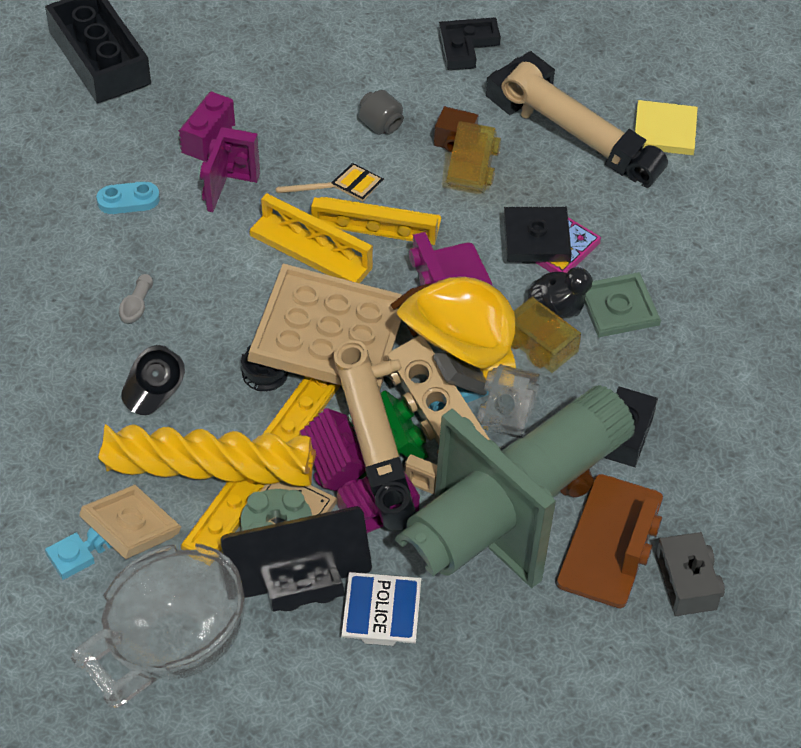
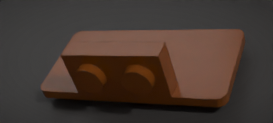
M604 474L597 475L557 579L558 588L616 608H624L640 564L646 566L653 546L648 544L650 535L657 537L661 525L662 516H658V512L663 500L662 493Z

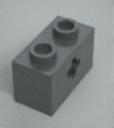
M702 532L660 538L656 557L674 615L681 616L717 610L720 598L724 597V583L722 577L715 574L713 568L714 553L712 547L706 545Z

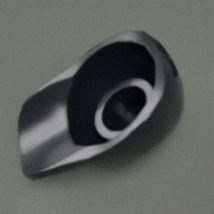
M163 345L148 347L140 353L131 367L121 392V399L124 405L130 411L139 415H149L155 412L178 389L183 380L185 365L181 357ZM154 370L158 372L157 376H153L152 372Z

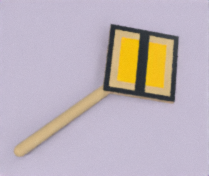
M351 163L332 182L277 187L276 192L285 193L335 187L363 202L384 178Z

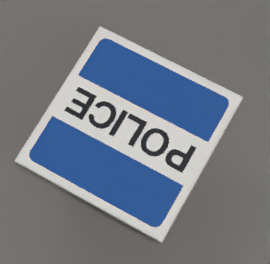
M349 572L342 638L362 639L366 644L391 646L396 642L416 644L421 578Z

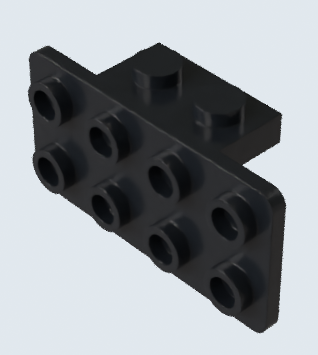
M358 506L223 535L220 539L231 599L238 600L268 594L273 612L279 610L293 611L301 605L315 602H331L337 597L345 596L341 578L349 577V572L369 573L372 570L364 512Z

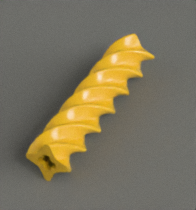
M105 424L103 443L98 458L105 464L106 471L113 469L114 471L129 475L147 472L155 476L172 477L181 474L191 479H208L215 476L221 480L231 482L250 479L257 483L274 484L284 481L294 486L303 487L311 486L316 450L312 448L311 437L305 435L297 436L285 443L280 437L271 433L262 434L251 441L247 436L238 431H230L217 439L213 434L204 429H196L183 437L171 427L159 428L149 435L143 428L135 424L128 425L117 433Z

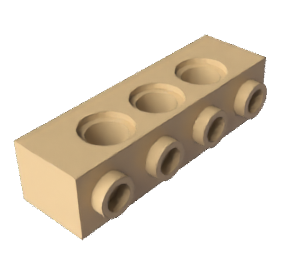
M419 335L387 353L388 361L398 359L402 367L401 370L395 371L388 376L395 386L399 383L406 392L402 395L410 411L412 413L417 411L423 419L420 422V426L429 441L435 439L439 445L441 417L452 408L462 417L468 418L474 424L476 430L486 439L490 440L457 387L447 383L433 359L435 353L422 336ZM418 374H423L428 377V379L423 383H414L413 381H411V379ZM435 401L445 404V407L439 411H433L428 408Z

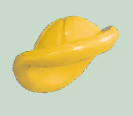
M460 276L435 282L410 296L396 312L403 322L430 344L480 369H488L503 359L510 350L514 340L515 315L509 301L498 289L487 282L475 278Z

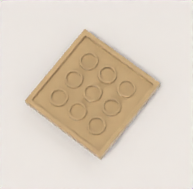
M282 264L249 350L248 361L342 386L334 361L335 349L347 340H357L365 344L372 365L388 361L387 353L393 350L402 321L396 313L398 309L393 310L390 304L401 297L402 294ZM384 376L376 378L379 390L381 389Z

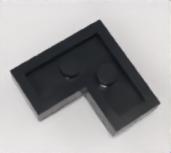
M496 17L439 22V34L447 70L476 68L475 47L500 46L501 36Z

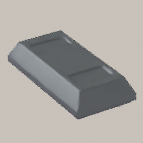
M446 352L433 355V359L447 383L484 396L487 394L489 384L480 368L470 365Z

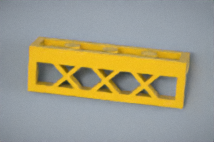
M268 193L261 199L262 217L250 229L251 237L326 275L361 283L373 269L372 245ZM273 209L278 211L282 217L274 214ZM300 223L304 224L308 230L304 229ZM326 236L330 237L334 243L330 242ZM352 249L362 253V257L356 255Z

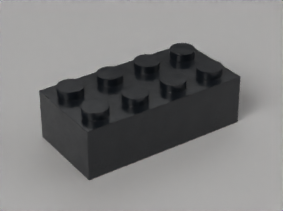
M60 0L45 6L50 34L97 104L151 84L148 56L108 0Z

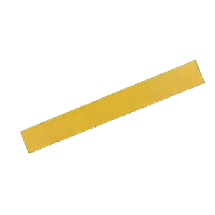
M305 376L263 434H275L285 443L297 436H301L300 430H303L304 426L309 425V422L314 421V418L318 417V414L323 411L341 385ZM250 479L237 482L228 481L181 544V549L212 564L222 551L221 537L226 534L235 533L240 526L239 519L241 518L243 508L247 504L248 497L254 492H260L265 484L257 483Z

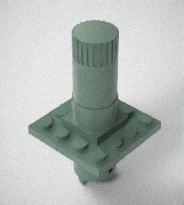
M594 386L525 437L517 439L502 451L494 441L486 439L477 431L474 424L468 418L462 417L453 408L441 417L435 499L408 519L407 528L398 534L395 540L402 547L409 542L413 544L417 552L427 563L425 569L432 576L437 573L446 576L453 574L488 547L527 585L533 588L543 578L556 503L554 497L559 494L560 490L633 436L635 432L633 431L635 429L634 419H632L628 406L624 404V401L613 390L607 389L606 386Z

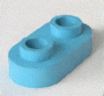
M150 182L108 185L100 189L96 196L99 209L107 214L146 211L156 207L160 201L158 187Z

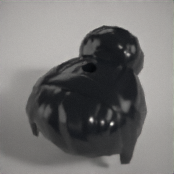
M573 267L567 273L551 272L542 275V277L531 284L530 289L527 291L529 309L546 319H550L553 324H556L560 317L577 316L583 309L586 293L592 287L593 279L590 273L584 268Z

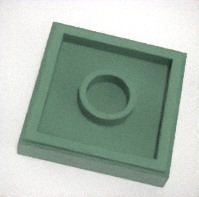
M640 272L593 281L592 287L586 293L584 304L598 338L660 326L661 319Z

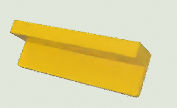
M314 197L311 205L312 216L340 230L413 241V234L426 232L431 245L436 243L441 223L440 215L328 197Z

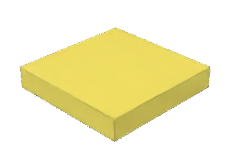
M638 100L635 132L647 140L644 147L652 145L660 148L663 152L694 155L698 107Z

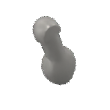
M148 274L139 276L132 295L125 297L120 304L119 316L124 323H134L143 315L145 310L143 300L149 288L151 289L153 286V278Z

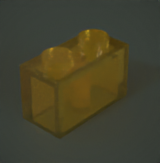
M462 121L458 122L446 180L448 186L485 193L486 186H492L495 168L491 167L493 155H499L501 138L497 137L496 128Z
M531 297L514 310L515 335L511 347L513 349L519 348L529 355L530 360L535 366L539 368L544 367L553 373L579 352L581 332L534 297Z

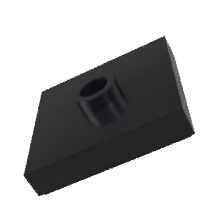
M504 207L507 262L571 261L572 252L567 207Z

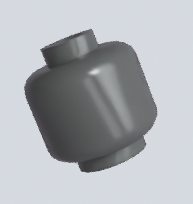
M387 91L368 92L361 99L359 118L374 133L378 135L384 133L392 134L402 124L404 119L402 115L403 107Z

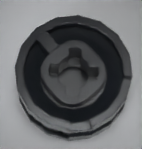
M251 345L247 347L246 353L242 354L241 357L244 382L250 388L264 392L276 390L282 386L287 380L288 371L284 374L286 372L284 370L248 361ZM249 383H255V386L252 387Z

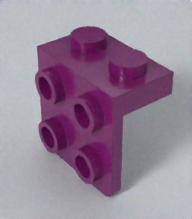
M221 127L217 139L211 140L208 161H203L200 169V179L204 180L202 200L206 201L208 212H214L227 177L257 183L260 176L257 133Z
M426 232L413 234V247L409 249V259L412 267L416 268L419 274L421 286L460 276L475 278L492 285L474 244L466 242L433 250Z

